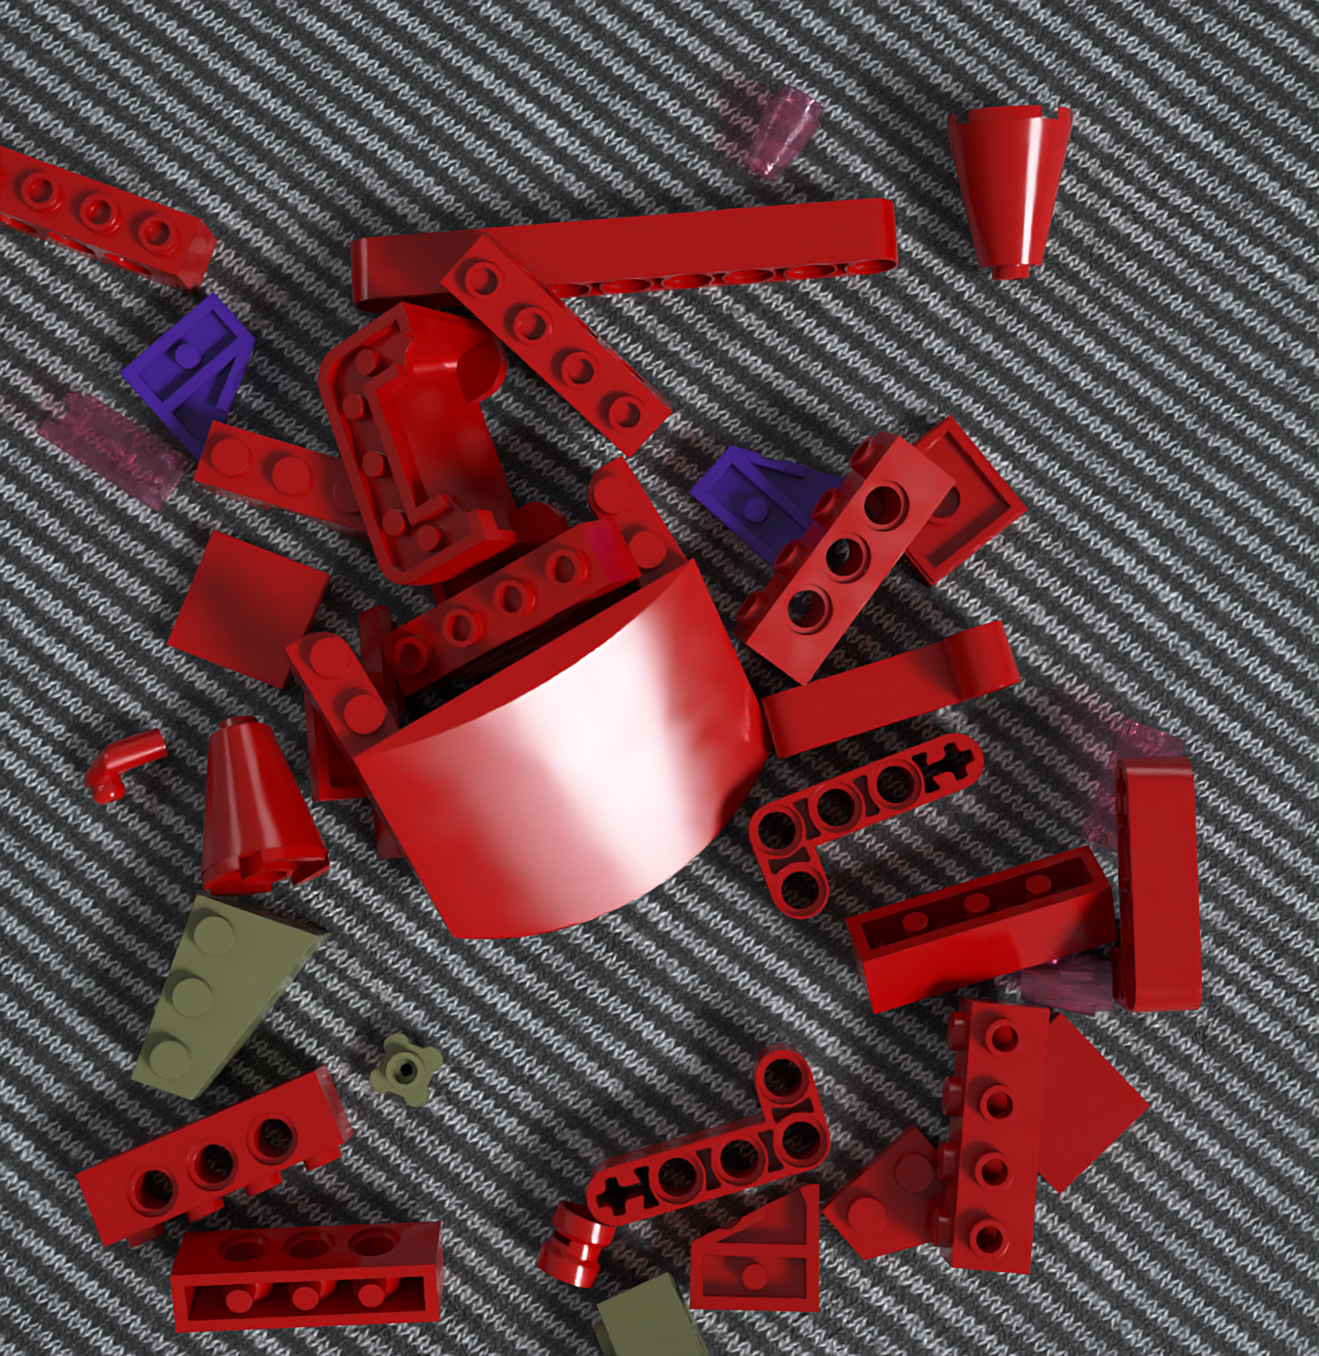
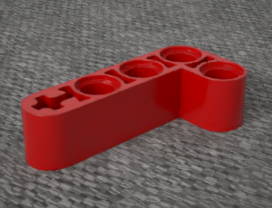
M997 620L953 634L940 642L807 683L805 687L802 685L767 696L759 701L778 760L1010 687L1021 682V678L1002 621Z
M960 733L945 734L774 800L756 809L748 819L746 833L766 889L775 907L788 917L800 920L812 918L821 912L828 901L830 891L827 877L815 847L969 787L977 781L982 774L984 766L983 753L977 742L968 735ZM945 745L951 754L961 752L965 763L957 767L959 778L956 779L952 772H943L925 778L927 784L932 788L931 791L925 793L924 777L919 767L942 760L945 757L943 748ZM914 755L919 756V767L912 760ZM888 767L896 768L903 772L908 781L907 794L898 803L887 802L880 796L877 790L878 776L882 770ZM828 790L840 791L846 795L850 802L851 810L849 817L839 826L826 824L818 815V801L822 794ZM772 812L781 813L786 816L791 822L793 829L792 838L788 844L779 849H771L765 846L758 834L760 821L764 816ZM802 871L811 876L816 890L814 898L809 904L804 907L795 908L786 904L782 898L781 888L783 881L788 875L793 872Z
M1186 755L1119 758L1115 768V809L1121 945L1111 946L1108 954L1110 992L1114 1002L1130 1013L1199 1010L1202 1000V965L1195 789L1192 766Z
M775 1043L763 1048L755 1057L752 1075L763 1113L616 1155L600 1162L591 1173L586 1192L587 1206L591 1214L601 1223L610 1226L626 1225L806 1172L819 1166L828 1156L831 1146L830 1133L812 1071L802 1053L794 1046L785 1043ZM777 1059H788L798 1065V1079L787 1090L777 1091L771 1089L764 1082L766 1068ZM800 1121L812 1124L816 1128L817 1136L814 1144L809 1149L803 1152H794L783 1145L782 1137L789 1125ZM741 1139L750 1142L756 1149L755 1159L750 1166L735 1170L727 1167L720 1158L721 1152L727 1143ZM672 1158H682L689 1161L696 1172L689 1184L675 1188L662 1181L659 1175L661 1166ZM640 1167H649V1187L654 1196H644L645 1184L628 1189L626 1200L622 1204H616L612 1195L601 1196L606 1189L608 1178L616 1177L620 1186H630L640 1183Z

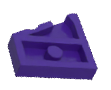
M212 292L119 373L199 461L212 421L225 424L257 341L219 297Z
M730 446L694 485L689 494L773 569L774 561L785 545L792 539L800 540L814 520L810 515L820 497L832 487L838 489L846 477L833 476L808 469L805 465L786 460L778 461L761 456L757 452Z

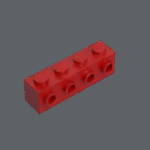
M1089 845L845 918L856 969L874 1014L1118 940L1112 886Z
M960 997L959 1012L951 1011L949 1015L947 1046L949 1050L956 1051L954 1076H946L942 1088V1112L944 1115L950 1116L948 1142L941 1141L939 1143L936 1164L937 1178L939 1181H945L943 1207H935L933 1211L931 1238L933 1247H940L939 1254L951 1268L1030 1275L1050 1015L1049 1008L1038 1004Z

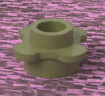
M394 1033L384 1041L383 1046L386 1053L380 1067L374 1069L370 1075L371 1086L378 1093L390 1091L404 1097L406 1104L409 1106H421L430 1097L428 1085L434 1072L442 1067L443 1055L435 1046L424 1047L419 1043L410 1042L404 1033ZM403 1064H410L413 1071L411 1075L406 1076L402 1074L401 1066Z

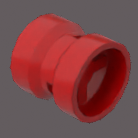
M561 1200L552 1218L555 1228L552 1238L542 1243L535 1264L545 1273L563 1282L578 1287L593 1288L601 1268L598 1256L602 1248L610 1245L617 1226L601 1223L591 1214L589 1208L584 1205Z

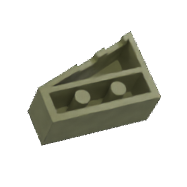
M210 893L197 894L131 1080L191 1101L210 1091L257 1030L258 1025L280 996L284 995L295 980L296 975L316 949L320 948L331 932L231 897H217L210 895Z
M668 1272L596 1304L603 1321L594 1324V1329L605 1356L709 1355V1351L676 1277Z

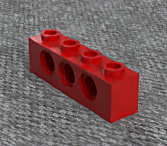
M0 146L1 226L195 297L197 296L218 242L202 219Z
M489 231L480 236L440 281L449 292L628 458L638 450L672 413L671 403Z
M880 431L876 437L871 435L861 442L850 457L848 466L852 470L838 489L832 487L820 497L812 509L810 517L814 521L800 540L795 538L785 545L774 561L773 569L776 571L774 576L762 592L759 590L753 591L744 600L736 613L735 620L738 622V625L732 631V634L804 687L957 481L900 435ZM882 487L886 494V506L879 516L869 519L864 509L865 499L873 489ZM845 538L849 545V556L841 567L830 570L826 562L828 548L833 542ZM809 590L812 596V605L809 612L800 619L791 620L788 615V605L791 598L800 591Z
M614 518L579 523L378 639L405 697L447 685L640 578L642 574Z
M324 1064L99 1161L75 1175L104 1247L126 1239L129 1248H133L165 1233L166 1230L163 1222L185 1213L188 1223L225 1207L221 1196L244 1187L247 1197H250L278 1185L284 1181L281 1170L303 1161L306 1171H310L334 1161L342 1156L339 1145L344 1144L354 1132L327 1066ZM268 1119L282 1120L290 1127L292 1144L289 1149H277L268 1143L264 1133L265 1124ZM217 1144L229 1151L233 1160L230 1174H218L209 1167L206 1159L209 1145ZM151 1170L161 1171L171 1179L173 1184L171 1200L159 1199L150 1191L148 1177Z
M441 1221L185 1232L170 1274L176 1333L438 1322L440 1319L444 1284Z

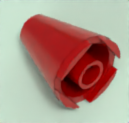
M1042 105L998 106L968 110V123L963 124L956 114L949 115L947 118L946 131L978 266L980 269H991L992 280L1029 279V268L1042 265L1073 124V110L1058 106V119L1042 118Z
M250 715L236 716L222 721L219 724L220 730L210 735L208 741L201 880L204 891L209 888L210 895L217 897L257 895L272 892L271 883L283 880L291 876L292 886L322 875L330 868L329 851L271 726L265 723H258L257 718Z

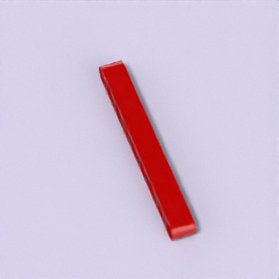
M883 198L378 236L355 240L349 246L353 307L359 311L372 313L387 312L400 302L429 309L465 306L440 281L486 231H489L560 299L870 275L890 271L899 265L893 201Z

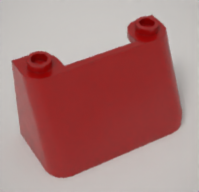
M400 302L327 353L319 367V392L383 575L395 584L423 586L493 574L570 528L562 511L553 504L534 501L518 509L515 505L479 405L481 401L493 395L501 387L506 377L508 363L501 339L483 322L406 302Z

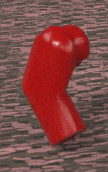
M154 728L114 741L102 750L84 774L85 788L90 787L92 799L95 803L105 805L122 799L126 788L121 780V776L129 769L167 757L166 746L159 729Z

